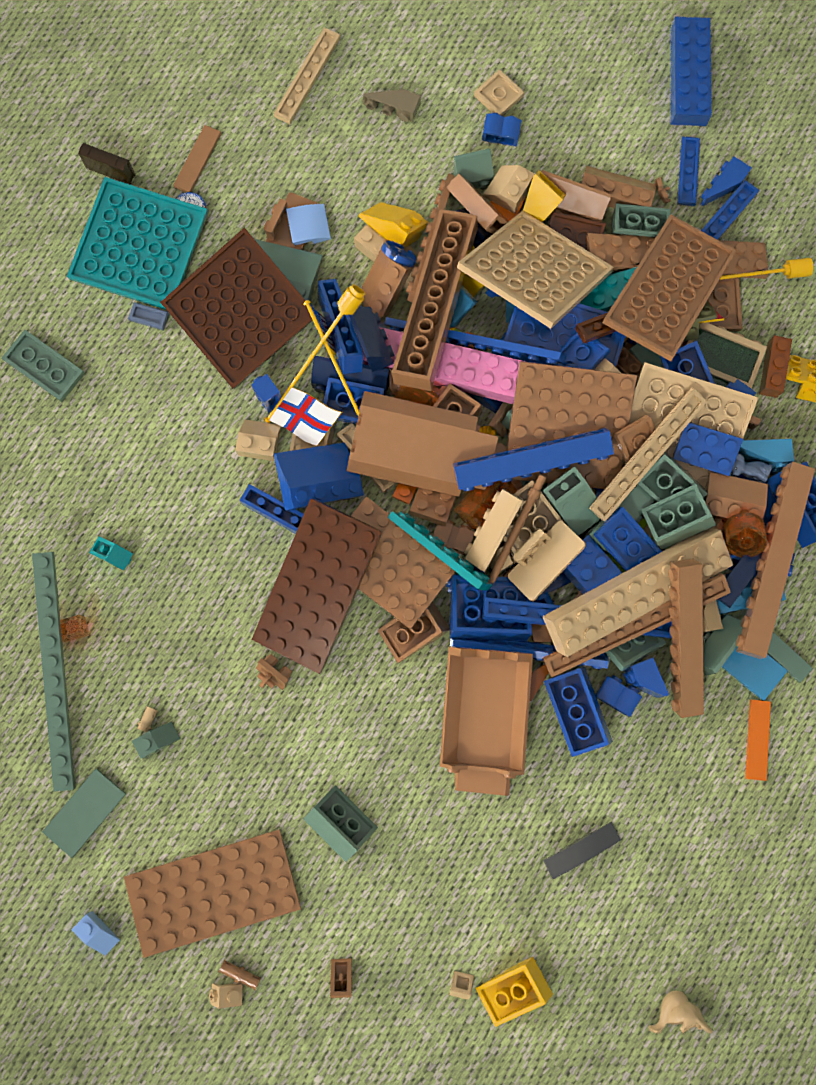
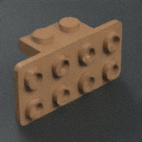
M292 192L287 195L285 200L280 199L278 204L273 206L271 219L267 220L264 226L267 236L266 242L302 250L305 243L294 246L292 242L286 209L319 203Z

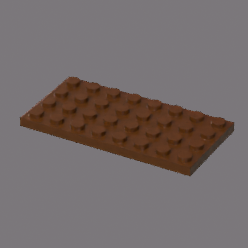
M310 498L251 640L318 674L322 673L383 531L314 498Z

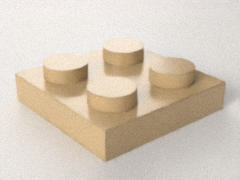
M499 69L474 91V96L492 113H498L503 116L524 97L525 92Z

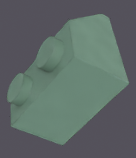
M490 148L454 156L453 175L455 177L458 174L462 175L476 189H487L494 178Z

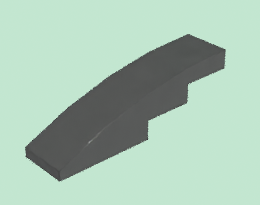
M612 822L560 849L559 852L544 859L543 862L554 880L621 841Z

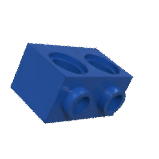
M267 374L257 377L251 384L258 400L262 402L268 413L271 412L282 397L280 391Z

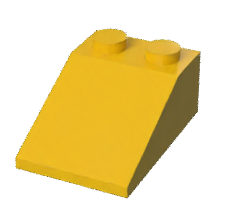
M382 202L359 214V217L387 241L397 242L403 245L404 248L421 237L428 223L414 210Z
M533 956L519 962L475 988L495 1027L546 1004L553 995Z

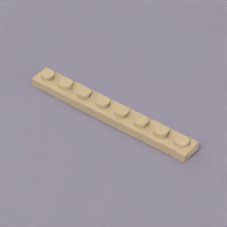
M694 388L689 389L589 507L602 521L606 522L707 403Z

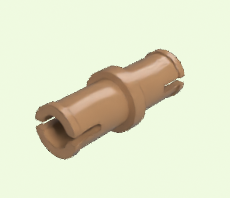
M225 959L218 971L234 979L235 983L238 984L240 982L253 990L257 988L261 977L246 971L245 967L241 966L240 968Z

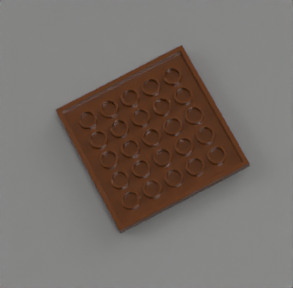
M246 228L238 232L160 302L232 389L239 386L313 321L307 306H304L306 300Z

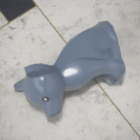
M738 454L731 473L734 477L742 474L746 478L765 483L773 466L772 464L758 461L745 463L744 457Z

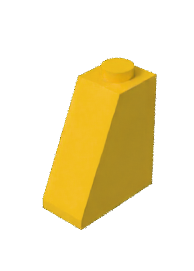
M538 170L533 176L523 211L543 222L562 202L566 194Z

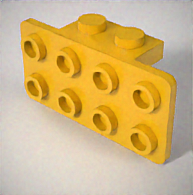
M790 355L786 379L801 383L797 390L796 398L816 403V360Z

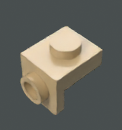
M212 983V990L209 992L211 1005L218 1009L242 1006L243 984L219 985Z

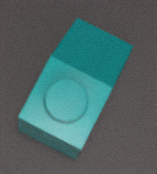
M99 536L89 552L123 571L130 564L133 553Z

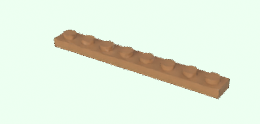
M448 173L446 180L442 179L438 190H441V194H437L434 202L437 207H433L429 218L432 219V222H428L425 233H428V235L423 237L420 246L423 248V251H419L416 262H418V266H414L411 277L414 279L413 282L409 281L406 292L409 293L407 301L413 302L440 209L445 210L450 194L447 186L455 178V175Z

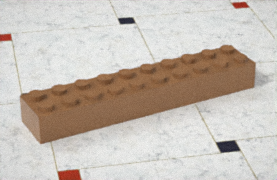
M440 209L391 372L394 384L432 391L465 275L464 272L457 268L458 262L472 251L478 230L477 215Z

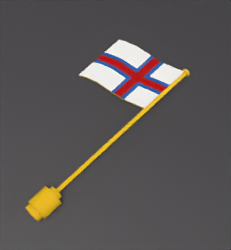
M352 284L351 287L345 290L337 302L340 311L339 315L268 418L265 417V422L278 424L302 440L317 446L342 414L341 411L328 407L312 395L294 388V385L342 316L353 315L364 300L365 292L362 288Z

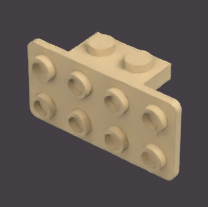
M558 521L547 533L539 528L530 535L529 540L516 550L513 559L518 564L508 574V578L530 601H535L583 551L586 543L563 521Z

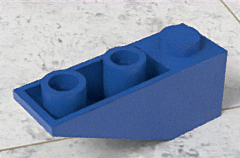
M733 156L730 162L726 160L720 169L722 171L720 176L716 174L710 183L713 185L711 189L706 188L701 198L703 201L700 205L704 206L737 190L752 167Z

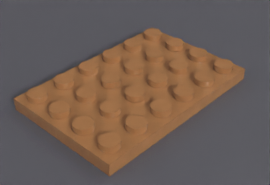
M365 497L351 516L383 531L358 589L411 630L456 571L388 518L389 513L368 497Z

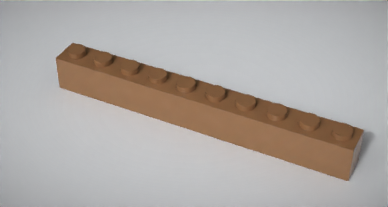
M791 462L784 466L781 471L780 477L782 481L776 490V503L771 508L772 519L766 527V533L768 534L761 546L763 553L756 565L758 572L751 584V589H753L752 595L746 602L748 610L746 616L741 621L743 629L741 635L736 640V646H738L736 652L758 659L767 657L815 468Z

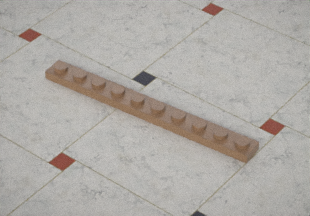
M723 574L716 575L702 582L703 606L731 593ZM671 600L568 657L557 651L543 657L549 675L554 677L672 621L669 614Z

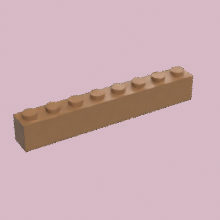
M695 559L671 562V569H669V578L671 580V588L669 589L671 607L669 614L672 619V626H670L672 663L670 669L673 674V682H671L673 700L671 701V707L681 718L704 715L702 564Z

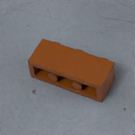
M774 335L767 342L759 390L760 395L778 398L784 392L792 339Z

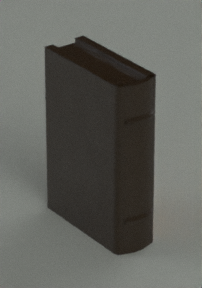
M85 143L81 145L78 154L86 169L129 185L132 184L131 182L136 174L128 159Z

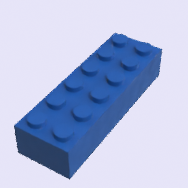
M675 17L671 26V125L707 126L712 116L711 18Z

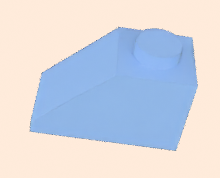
M93 911L87 913L72 928V931L87 946L105 956L120 941Z

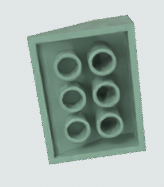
M255 239L302 297L311 302L323 255Z

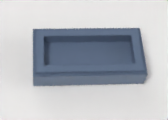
M134 302L128 320L164 331L169 312Z

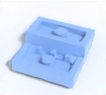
M324 204L303 205L286 209L294 246L310 241L315 244L331 239Z

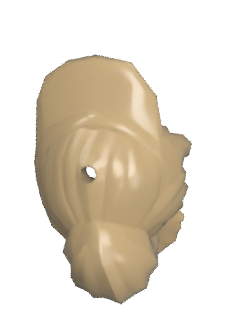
M681 991L669 992L664 997L658 1023L648 1027L651 1032L660 1034L667 1024H683L680 1027L682 1033L693 1027H698L697 1029L700 1030L703 1029L709 1034L713 1033V1030L705 1022L700 1009L695 1004L689 1002L687 996Z

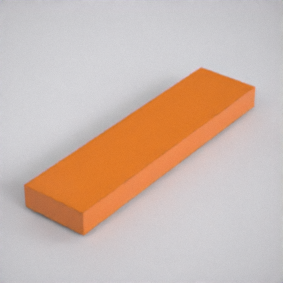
M751 699L749 703L745 779L767 781L770 701Z

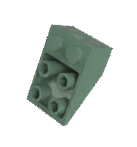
M575 466L541 490L566 525L578 536L600 520L589 509L597 497Z

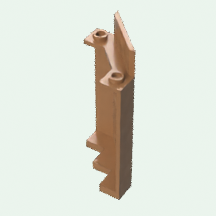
M364 391L347 471L459 497L461 490L457 486L453 463L494 454L498 436L479 432L480 425H477L478 417ZM482 485L474 486V488L486 490V487Z
M464 647L448 648L440 767L447 768L448 772L455 773L456 791L507 796L510 792V779H515L516 775H524L533 654Z

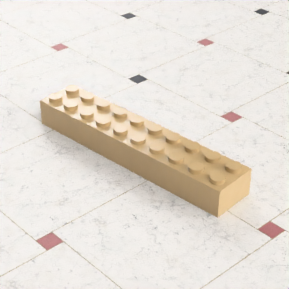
M709 528L683 540L542 616L556 651L568 657L671 600L669 596V589L671 588L669 569H671V562L695 559L702 564V582L733 566L721 530Z

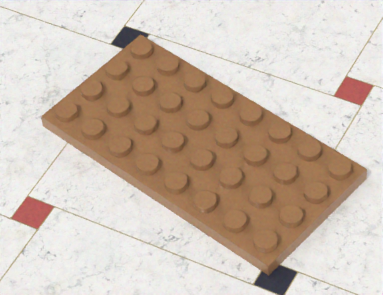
M670 214L602 323L665 359L672 361L737 250Z
M280 829L124 876L143 958L301 910Z

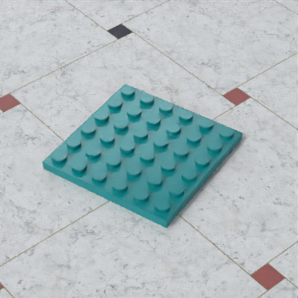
M104 177L66 277L69 280L166 310L160 302L183 282L208 215V209Z

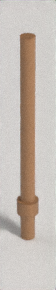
M539 475L534 487L530 488L527 494L529 497L489 576V582L495 583L535 500H538L541 495L540 490L546 477Z

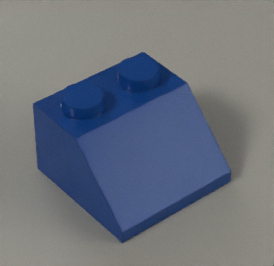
M654 658L644 660L625 669L623 676L627 684H631L634 688L656 698L669 695Z

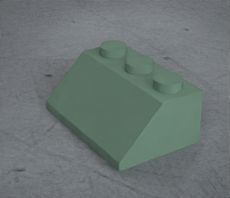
M616 203L611 219V233L656 237L670 216L671 209Z
M666 452L662 454L638 483L657 502L694 484L697 485L703 498L707 495L706 489Z
M696 484L641 510L661 551L716 526Z
M728 614L720 617L723 629L703 634V673L706 676L716 674L737 647L736 640L741 635L743 629L741 627V620Z
M336 785L303 818L345 862L360 849L378 828Z

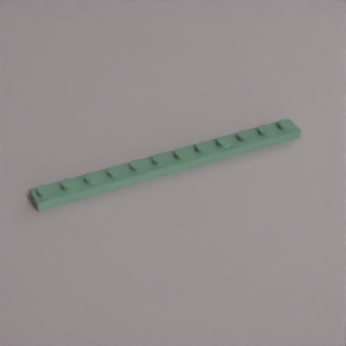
M54 552L33 553L32 560L53 792L74 790L75 776Z

